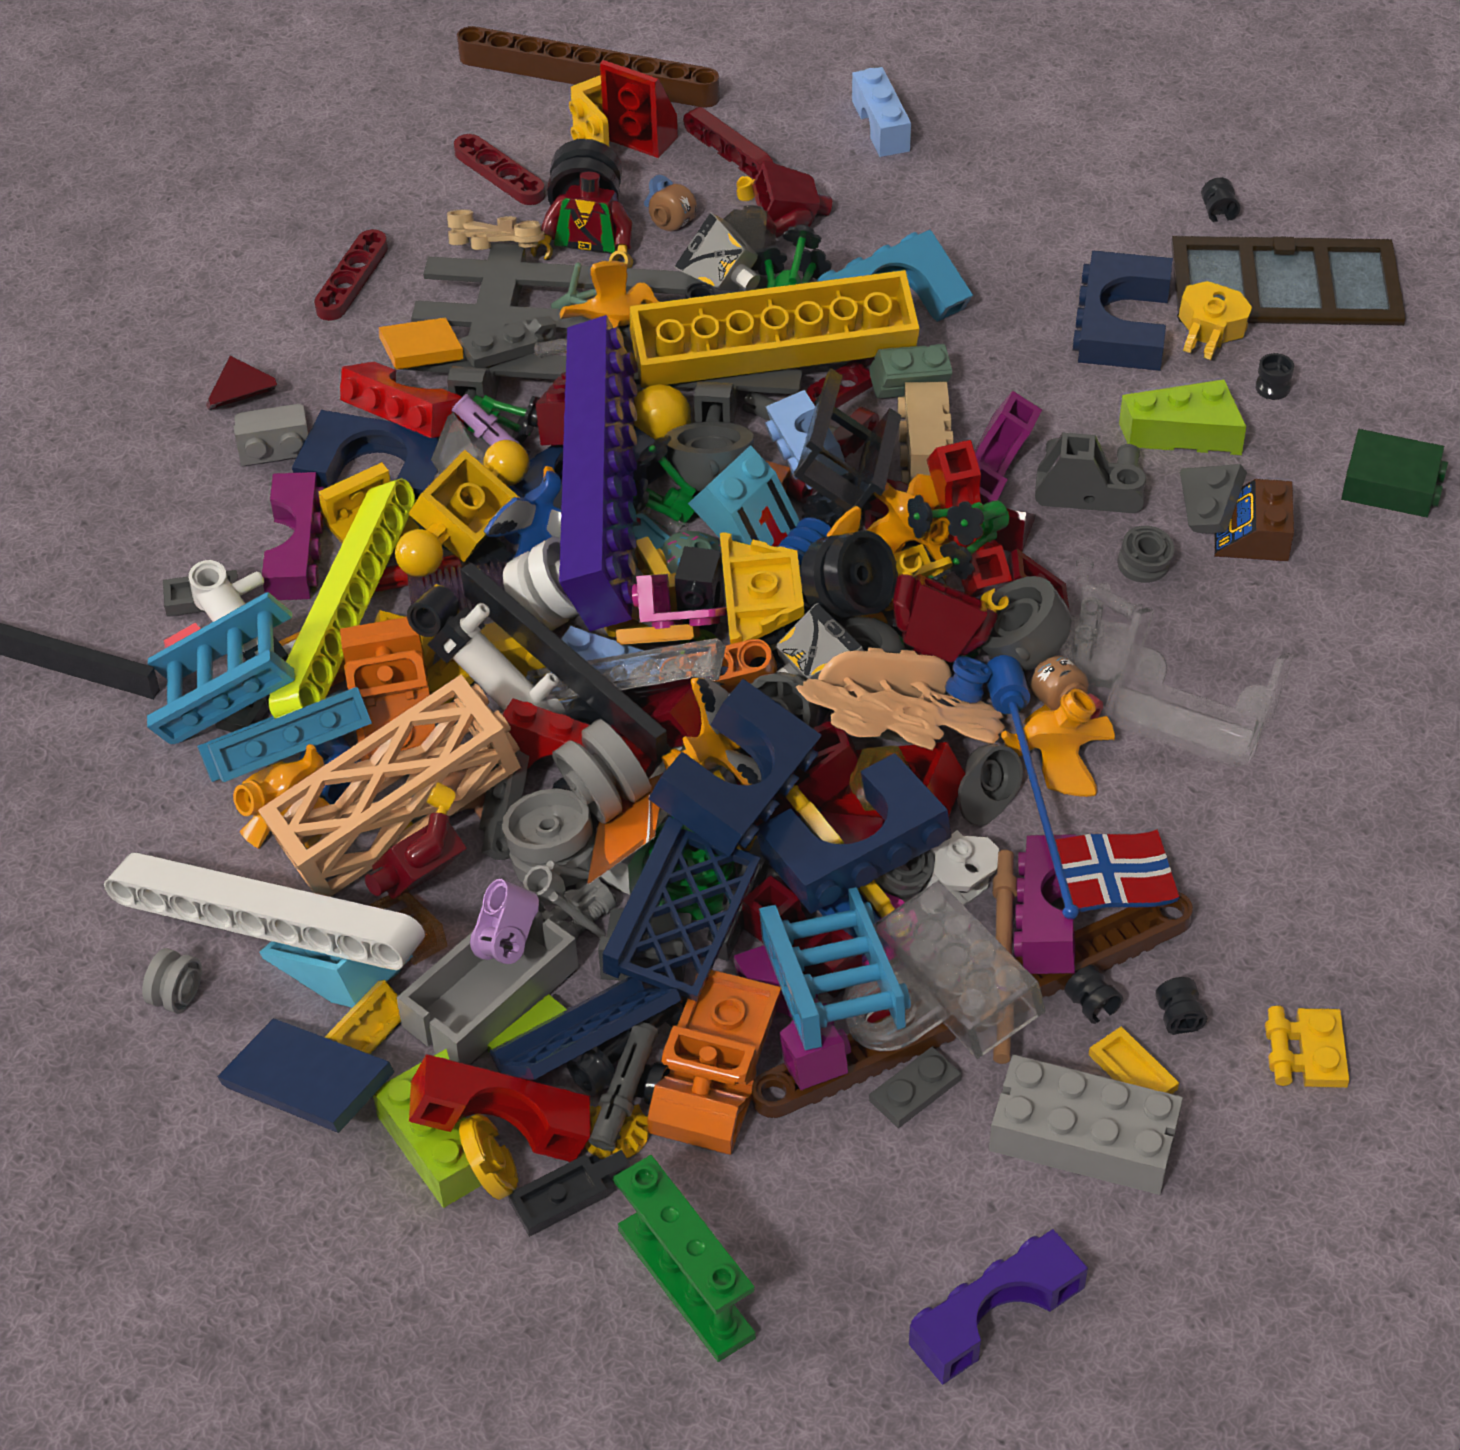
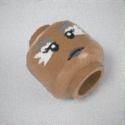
M681 184L669 185L657 191L650 198L649 214L656 226L662 230L670 232L678 230L691 222L696 216V199L692 192Z
M1054 656L1040 663L1036 667L1031 681L1034 695L1050 710H1057L1060 707L1061 697L1064 694H1068L1072 689H1080L1087 694L1089 685L1086 674L1065 656Z

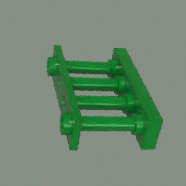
M649 1155L613 1177L614 1183L636 1210V1213L618 1223V1231L716 1361L720 1362L755 1340L756 1332L734 1305L755 1291L754 1285L655 1158Z

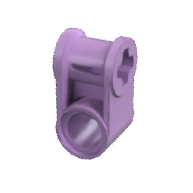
M503 879L493 881L484 894L483 905L476 926L471 934L470 946L474 955L485 960L495 958V960L503 964H512L518 961L524 952L532 922L538 912V896L534 892ZM482 937H490L492 940L491 942L482 940ZM504 944L513 946V949H505L503 946Z

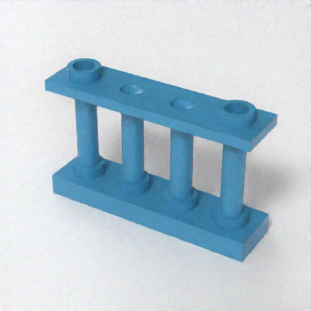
M266 592L149 657L148 665L154 667L158 673L167 679V705L147 715V728L167 743L177 744L295 680L294 668L274 653L273 628L291 619L292 612L269 592ZM258 637V655L243 663V645ZM227 654V672L213 679V661ZM197 670V688L183 696V678Z
M358 687L344 692L340 689L328 694L321 701L277 718L273 716L200 744L197 748L211 781L214 782L221 779L222 782H226L306 750L308 744L317 746L372 724Z
M857 887L848 889L849 911L789 923L788 920H781L776 905L759 908L762 941L805 1050L822 1047L820 1029L826 1028L828 1022L889 1009L897 1030L906 1028L905 1009L911 1008L908 988L905 983H898L875 931V920L871 904L869 902L863 903ZM854 927L858 937L800 950L799 946L792 947L796 939ZM865 954L869 965L816 977H811L810 974L803 975L802 973L806 966ZM877 981L881 993L828 1005H822L821 1002L814 1003L813 1000L815 999V994Z

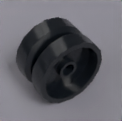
M576 139L563 144L556 150L551 161L550 178L547 188L550 205L553 204L559 195L566 194L570 186H580V174L583 172L598 173L600 175L599 188L614 190L617 193L619 202L622 165L614 150L606 144L593 139Z
M857 531L843 535L822 537L812 543L803 556L800 571L802 590L811 607L818 603L833 619L877 614L887 608L894 597L898 577L897 562L890 546L881 536L871 531Z

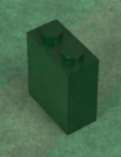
M1358 428L1341 500L1428 518L1430 506L1438 507L1443 486L1436 485V482H1444L1448 466L1447 461L1441 460L1444 446Z

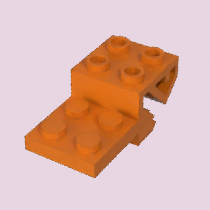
M407 617L340 629L348 690L358 687L372 724L356 730L358 743L428 697L431 693L421 635L411 628ZM435 723L413 726L400 751L421 746L436 727ZM379 746L363 756L361 761L370 759Z
M711 970L698 1001L687 1000L678 1025H673L661 1062L664 1065H668V1069L671 1070L667 1076H664L654 1086L647 1119L648 1133L731 1155L752 1098V1085L756 1079V1065L781 999V987Z

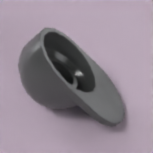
M988 744L978 747L970 754L966 763V774L958 789V806L962 816L971 824L987 825L1000 815L1015 797L1021 785L1023 771L1021 760L1012 748Z

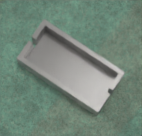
M539 911L532 922L521 958L512 964L500 963L495 958L485 960L475 956L470 946L471 932L396 997L402 1027L429 1047L433 1043L435 1053L447 1049L449 1060L467 1065L475 1061L488 1049L487 1044L552 992L578 968L576 938L549 918L543 922V915ZM484 936L482 940L491 942L492 938ZM504 944L503 948L511 950L513 946Z
M1012 1054L1003 1084V1091L1000 1094L991 1124L989 1151L1160 1195L1179 1122L1183 1097Z

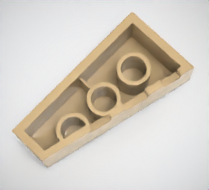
M905 382L904 397H898L897 411L902 415L901 418H905V421H900L899 442H906V445H900V467H907V470L901 471V481L907 485L917 474L930 475L926 459L936 447L953 444L947 382Z

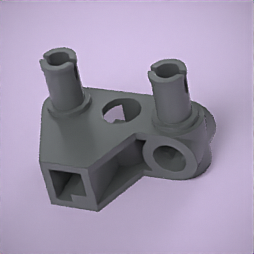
M1062 432L1059 438H1053L1046 443V456L1037 469L1036 501L1041 506L1137 513L1144 504L1146 475L1139 468V448L1132 444L1121 445L1117 450V463H1109L1096 435Z

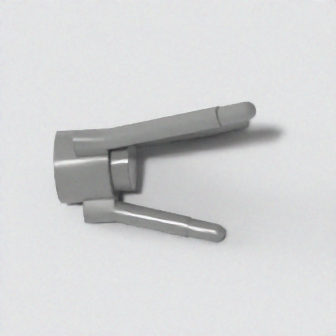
M552 860L548 861L546 866L538 865L528 871L523 881V888L534 892L538 896V911L540 913L546 910L543 904L555 903L591 933L599 938L600 936L605 937L606 934L603 930L563 898L565 886L562 877L559 875L588 879L589 871L560 866Z

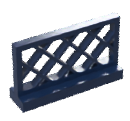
M668 816L602 954L603 973L618 979L622 973L659 988L677 989L680 996L697 1002L760 865L761 857L737 848L728 857L696 833L685 830L681 822ZM687 845L704 850L708 860L688 867L683 857ZM732 861L747 866L743 876L730 881H726L720 868L721 865ZM678 864H679L680 867H681V870L676 871V869H677V867H678ZM713 868L720 884L699 891L693 875ZM686 878L693 894L672 901L667 891L669 884ZM737 888L735 895H733L731 890ZM725 893L730 904L728 910L711 916L704 900ZM662 898H663L665 904L660 905V902H661V900H662ZM697 903L704 919L683 926L676 910ZM670 912L676 929L656 936L651 927L652 919ZM722 922L721 925H720V927H719V930H717V927H716L715 924H718V923ZM709 927L714 938L712 945L695 951L687 934ZM647 932L649 939L643 940ZM681 937L688 953L667 961L660 944ZM652 947L660 961V964L649 968H643L632 963L636 953ZM706 957L701 965L699 959ZM693 962L698 973L693 986L676 980L671 969Z
M628 977L489 1052L499 1073L527 1080L537 1079L681 1001L677 989L644 988L641 980Z

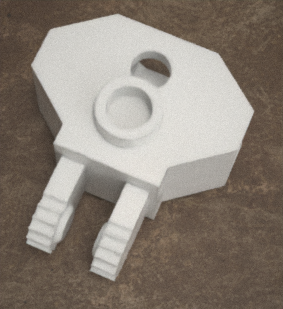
M957 830L951 834L952 838L946 840L938 847L930 849L934 857V869L924 885L922 898L933 909L959 911L987 890L989 877L997 870L999 848L988 837L963 836Z

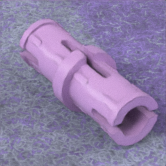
M465 394L452 408L451 411L456 413L475 431L473 435L477 439L482 437L490 446L501 440H512L519 443L496 422L497 418L493 414L489 416L468 394Z

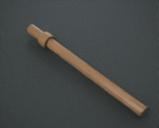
M1010 850L998 852L997 875L993 878L992 892L994 898H996L993 1060L999 1064L1008 1063L1011 1055L1013 899L1017 896V878L1013 875L1014 854Z

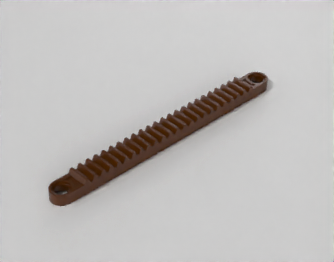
M1178 892L1179 899L1171 904L1156 907H1127L1075 931V973L1088 965H1096L1100 970L1106 971L1111 969L1114 964L1124 963L1128 958H1135L1141 952H1148L1154 949L1156 945L1182 934L1191 923L1193 905L1190 899ZM1166 907H1174L1182 913V916L1177 919H1168L1161 914L1160 910ZM1023 957L1012 959L1011 1014L1016 1009L1026 1008L1029 1003H1036L1045 996L1050 997L1060 989L1063 991L1066 983L1075 973L1024 974ZM995 968L911 1005L910 1009H905L906 1028L897 1030L892 1016L889 1015L846 1034L851 1047V1053L846 1055L847 1074L800 1090L784 1063L761 1073L756 1077L752 1085L754 1109L767 1118L785 1116L811 1103L821 1102L826 1096H834L840 1090L845 1091L855 1083L860 1084L870 1076L875 1077L885 1069H893L898 1063H906L914 1056L919 1057L931 1047L936 1049L944 1042L954 1041L957 1036L967 1035L971 1030H978L988 1022L993 1023ZM769 1087H778L785 1092V1096L779 1101H768L762 1096V1092Z

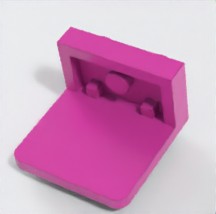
M668 574L636 576L637 584L632 586V600L634 606L639 607L640 622H651L652 627H655V629L670 628V625H683V619H689L690 626L720 623V616L727 615V607L671 612Z

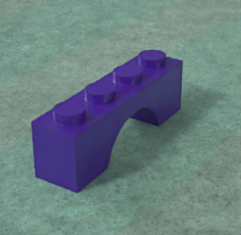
M1054 1229L1040 1238L1033 1236L1025 1241L1018 1252L1007 1260L999 1259L993 1262L984 1271L983 1276L970 1285L963 1283L957 1286L949 1294L947 1300L934 1309L927 1307L921 1310L911 1321L909 1346L943 1385L979 1361L981 1339L977 1326L990 1310L1005 1303L1026 1302L1051 1312L1085 1288L1088 1267Z

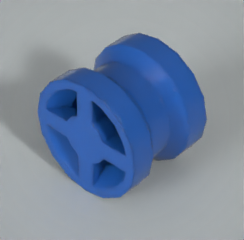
M970 657L956 658L953 665L955 673L947 680L945 685L946 691L961 701L969 703L980 702L984 693L982 685L988 682L992 673L991 669L981 661Z

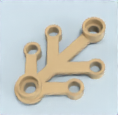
M471 210L447 212L448 227L451 228L448 231L449 244L451 245L469 243V237H471V248L475 250L491 248V242L515 241L518 242L519 247L530 248L538 246V241L545 239V234L541 231V224L538 221H523L517 224L516 217L505 216L497 218V225L474 221L473 211Z

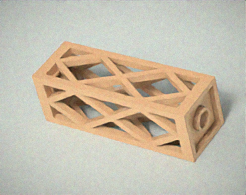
M459 675L258 810L280 847L313 893L328 897L333 896L370 871L372 865L392 846L428 825L430 814L436 813L438 809L426 803L428 796L438 782L442 783L449 773L468 768L455 792V800L446 814L451 816L521 768L515 755L520 749L508 732L511 730L509 724L498 710L492 712L487 706L490 702L477 683L470 686L464 677ZM454 696V702L443 704ZM438 723L421 746L400 751L413 726ZM470 732L473 738L460 745L465 734ZM379 746L370 759L354 763ZM496 764H499L497 768L492 770ZM410 774L404 785L379 802L372 803L379 792L404 775ZM351 782L335 804L313 809L325 785ZM291 805L284 816H282L280 812ZM426 815L419 821L405 829L413 818ZM381 827L369 851L344 854L360 833ZM317 834H322L318 843L306 850L303 843ZM337 875L328 882L325 880L327 877Z

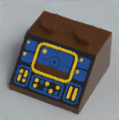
M1254 479L1242 486L1227 532L1214 533V557L1289 561L1294 535L1292 481Z

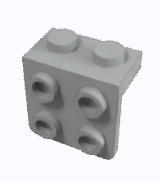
M301 404L241 412L234 417V433L241 466L297 458L308 436L305 411Z

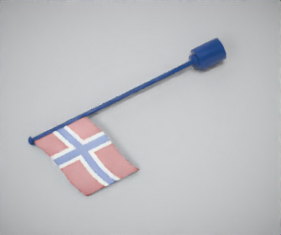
M1000 655L991 659L986 664L992 672L988 682H986L990 698L995 710L1003 714L1012 715L1065 908L1062 910L1064 917L1074 919L1078 916L1079 912L1106 907H1156L1176 902L1179 899V894L1158 829L1138 834H1086L1061 839L1054 838L1019 711L1023 710L1030 701V693L1022 665L1018 660L1008 655Z

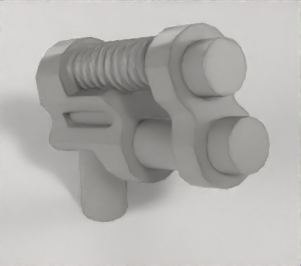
M599 878L590 884H587L588 879H582L574 884L577 890H567L563 898L592 922H595L598 917L608 914L616 906L617 899ZM558 905L550 912L548 910L541 912L543 922L549 918L575 937L576 941L579 934L586 929L575 919L570 921V923L564 921L570 915Z

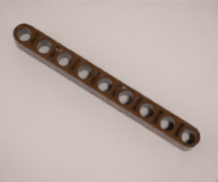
M476 26L464 27L457 33L460 62L468 66L576 85L600 76V62L605 60L658 78L670 102L708 108L716 105L720 99L719 74L712 68Z

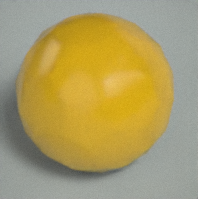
M662 384L649 386L638 392V395L634 397V405L637 411V421H634V426L655 440L664 437L670 430L691 423V408L686 397L679 390L671 386Z

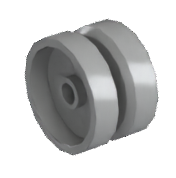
M598 719L582 730L583 746L574 741H567L552 753L557 768L574 794L584 805H588L590 813L598 821L606 824L622 812L620 796L624 800L635 803L651 791V784L639 761L622 738L610 725L602 719Z
M554 788L533 792L512 804L504 815L502 831L505 842L510 850L509 856L513 870L519 881H524L525 875L530 869L538 865L546 866L550 860L560 866L584 871L590 870L596 834L592 829L593 822L588 805H584L573 791ZM559 875L560 877H562L565 887L578 883L582 880L579 878Z

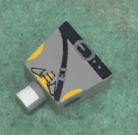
M711 212L674 266L702 282L711 284L718 290H736L738 286L743 290H754L760 281V276L751 270V267L757 260V253L729 222Z
M817 603L777 643L776 649L784 666L777 672L798 675L805 681L807 679L818 680L822 669L833 657L846 651H863V648Z

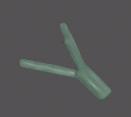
M577 262L574 266L568 293L551 304V309H562L565 306L582 304L587 302L584 299L596 296L595 289L580 293L576 290L582 267L581 263Z

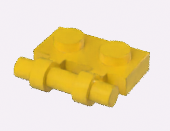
M1282 1006L1270 1007L1268 1009L1269 1020L1265 1023L1266 1038L1271 1040L1272 1052L1268 1055L1269 1068L1275 1075V1083L1279 1086H1287L1292 1083L1291 1072H1303L1304 1087L1347 1088L1349 1074L1340 1009L1298 1008L1296 1014L1297 1022H1290L1285 1018V1010ZM1288 1040H1299L1300 1054H1293L1289 1050Z

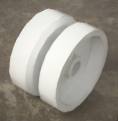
M554 536L533 547L531 552L527 551L509 561L503 571L505 591L546 627L550 628L551 631L565 624L569 619L579 616L559 583L560 538Z

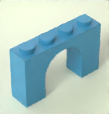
M931 229L919 235L917 232H913L903 238L899 244L892 247L889 244L884 245L875 251L873 256L864 260L862 257H858L848 263L844 269L838 272L830 270L821 275L817 280L818 282L906 270L909 287L917 293L932 318L937 322L965 309L973 296Z

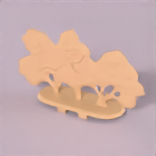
M868 648V651H846L833 657L824 666L818 680L807 679L803 682V686H796L797 690L808 702L835 711L830 715V723L854 737H880L881 733L890 730L904 738L908 743L933 750L936 745L934 740H939L944 735V732L939 728L941 725L951 728L968 738L988 744H994L999 739L998 734L1002 733L1003 729H1005V726L999 720L1004 716L1001 712L995 710L993 705L986 704L981 700L977 703L961 701L952 695H944L946 692V682L951 677L949 665L941 658L917 655L915 651L901 650L900 653H886L882 648ZM943 699L952 704L954 707L944 705L938 702V700Z

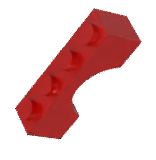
M375 361L342 367L340 383L341 401L429 438L463 432L464 421L451 411L462 396L445 389L416 388L396 383L397 370Z
M966 440L936 447L926 461L940 509L959 506L963 501H968L970 504L981 503V472L972 441ZM949 533L948 537L950 541H955L959 546H963L965 548L970 546L962 545L958 541L957 536H952ZM993 540L974 552L971 556L975 572L966 580L961 579L964 592L972 597L981 596L994 588L996 592L1004 585L1010 583L1012 578L1002 545Z
M514 698L502 713L511 728L508 732L516 741L520 751L530 756L527 768H530L539 758L553 755L552 752L567 741H574L583 746L582 730L589 726V724L574 720L569 716L557 714L534 706L532 703ZM620 736L639 761L649 779L654 773L656 763L628 738Z
M428 1054L425 1055L411 1080L409 1122L451 1132L456 1123L466 1116L477 1113L489 1114L502 1118L514 1125L525 1136L533 1153L568 1162L578 1157L590 1138V1096Z

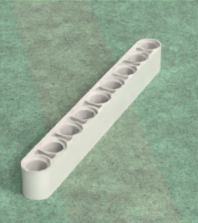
M140 853L129 854L104 883L108 895L117 903L127 907L390 970L401 969L425 937V932L417 920L403 913Z

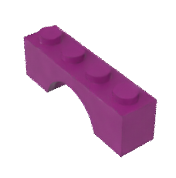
M1014 391L1008 395L994 412L974 451L981 472L980 499L983 505L998 500L1008 480L1004 475L1016 453L1030 435L1042 409Z
M316 472L275 473L272 475L270 502L274 522L286 525L294 530L291 537L283 544L264 551L262 568L264 593L269 592L277 600L311 599V588L318 587V566L314 564V560L321 559L320 539L316 538V534H323L322 512H319L321 504L318 492L325 488L318 487Z
M1076 834L1054 835V838L1073 837ZM1027 835L1026 852H1019L1018 854L1019 876H1025V878H1017L1018 902H1023V904H1016V929H1022V932H1014L1015 957H1023L1024 974L1075 973L1074 919L1065 918L1062 910L1050 905L1053 901L1062 897L1046 837L1045 835Z
M764 945L733 956L737 976L780 987ZM781 990V999L776 1012L783 1013L792 1018ZM815 994V999H813L814 1003L819 1002L817 994ZM794 1021L780 1031L784 1064L800 1090L848 1073L846 1055L851 1053L850 1043L844 1030H837L835 1028L834 1021L828 1022L826 1028L820 1029L822 1047L810 1050L804 1049Z

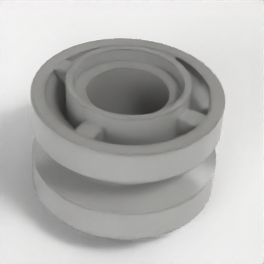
M169 948L161 949L153 957L145 973L142 986L144 1001L156 1007L163 1005L166 1010L177 1014L182 1013L192 1001L199 988L202 976L200 960L190 955L181 956L178 951Z

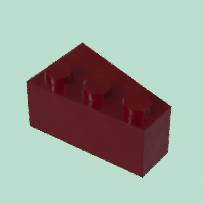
M831 721L813 728L822 735L814 747V750L819 755L806 773L800 769L795 773L800 778L796 785L816 808H819L860 777L863 770L850 736L846 731L834 727L830 723ZM734 775L737 785H742ZM779 794L775 800L780 802L770 819L790 808L800 817L784 796ZM759 819L755 825L758 826L764 823V821Z

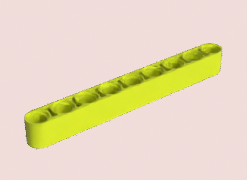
M397 479L370 488L286 660L294 668L295 680L270 693L269 708L274 718L326 698L344 659L340 629L360 624L410 516L408 513L415 504V494L407 480Z

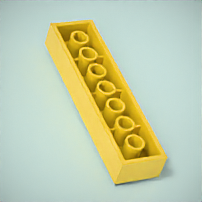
M906 270L630 306V334L641 388L656 384L668 385L875 357L878 349L917 346L920 329Z

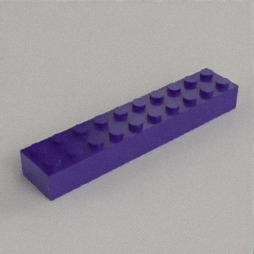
M607 315L567 327L559 583L589 631L632 620V576L636 575L632 549L636 548L633 523L637 520L633 505V497L637 495L633 479V471L637 470L633 446L637 445V437L634 430V421H637V411L634 405V397L638 395L634 381V373L638 372V367L633 353H627L624 348V340L618 327L613 328Z

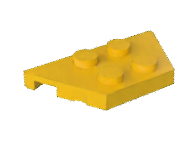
M720 533L730 644L758 639L804 616V603L797 550L781 546L773 547L766 542L754 539L748 545L733 541L732 534Z

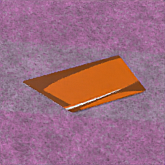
M662 774L648 779L651 784V791L635 803L624 800L620 796L622 812L606 824L599 821L587 884L592 883L655 837L660 807L650 801L649 797Z

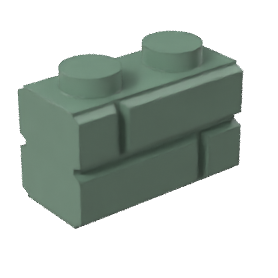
M944 344L930 345L929 347L924 345L878 349L874 357L875 360H873L869 368L877 398L904 396L905 382H948L952 375L951 363L946 345Z

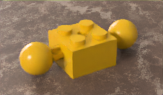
M512 440L495 442L487 449L483 465L469 452L464 450L420 494L408 513L426 530H411L399 539L395 548V558L398 566L408 575L414 577L428 576L435 572L442 562V545L465 562L489 537L484 533V529L494 515L512 498H520L507 486L516 485L526 477L530 465L526 450L519 443Z

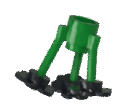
M670 435L658 438L653 444L645 448L636 462L639 465L642 463L647 464L648 462L651 464L659 462L680 488L678 490L674 487L670 488L663 497L647 488L648 479L643 477L639 481L634 480L637 495L633 497V505L636 515L646 506L667 515L675 522L679 521L684 524L694 513V510L688 503L694 498L693 495L696 489L690 486L665 458L664 455L668 452L666 445L671 440Z
M916 495L915 498L909 499L907 504L909 513L908 524L913 528L916 538H923L925 533L930 531V525L934 518L947 517L951 523L948 527L949 533L952 536H957L958 541L962 545H970L965 548L959 546L955 541H950L948 544L940 547L941 555L944 558L950 557L953 562L950 570L955 571V574L962 580H966L975 572L971 555L986 543L997 538L996 531L1006 528L1009 524L1007 508L1003 503L996 500L984 505L980 502L970 504L968 501H963L959 506L932 510L929 504L924 502L921 495Z

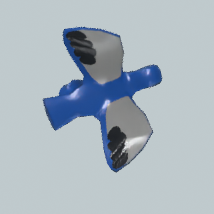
M546 466L542 483L537 488L528 492L524 498H512L494 515L484 529V533L489 537L505 536L510 543L519 544L513 559L527 551L531 552L533 547L553 536L559 538L561 536V509L553 505V501L561 488V480L553 468Z

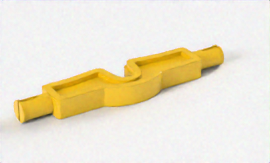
M795 785L786 799L794 807L810 831L823 841L833 844H844L840 836L811 801L809 802L798 786ZM874 880L857 889L865 900L871 904L877 915L888 925L893 934L899 933L906 927L907 922L900 916L889 898Z

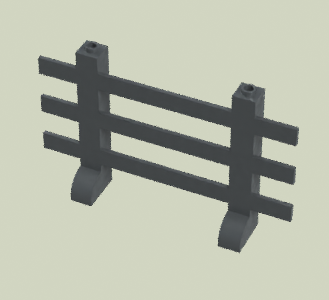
M492 243L488 260L428 256L423 273L424 279L482 282L477 303L416 300L411 322L446 317L450 326L470 327L469 335H473L519 321L531 320L532 322L536 317L543 316L552 317L556 323L557 333H567V327L591 319L582 316L560 319L561 309L518 307L523 285L569 288L575 265L526 262L525 248L519 247L518 244ZM592 266L581 267L577 288L595 289L590 273ZM627 268L626 291H629L637 283H646L653 293L685 295L686 288L690 284L702 281L682 271ZM760 276V281L754 290L767 288V276ZM630 324L618 327L623 337H631ZM463 354V359L459 361L399 370L449 373L447 378L448 391L462 397L468 394L472 400L476 395L482 398L487 395L495 400L501 376L557 379L561 377V373L566 372V356L530 354L488 367L475 368L472 367ZM781 369L668 384L667 386L695 388V423L726 422L734 424L739 391L796 394L800 392L802 370ZM638 372L634 373V381L640 385ZM464 421L463 430H468L469 425Z

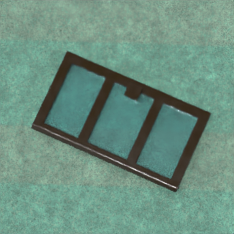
M1172 236L1171 246L1178 322H1182L1178 316L1186 287L1209 281L1240 291L1252 306V311L1247 320L1248 323L1404 326L1405 311L1392 239L1294 238L1286 236ZM1218 294L1214 296L1222 299L1223 301L1225 300L1224 296Z

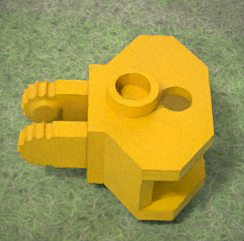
M1209 281L1187 286L1182 296L1178 316L1189 330L1183 351L1191 353L1197 341L1206 343L1204 358L1211 360L1217 347L1221 348L1222 343L1243 338L1248 328L1247 320L1252 311V306L1240 291ZM1218 294L1224 296L1225 300L1223 301L1222 299L1214 296Z

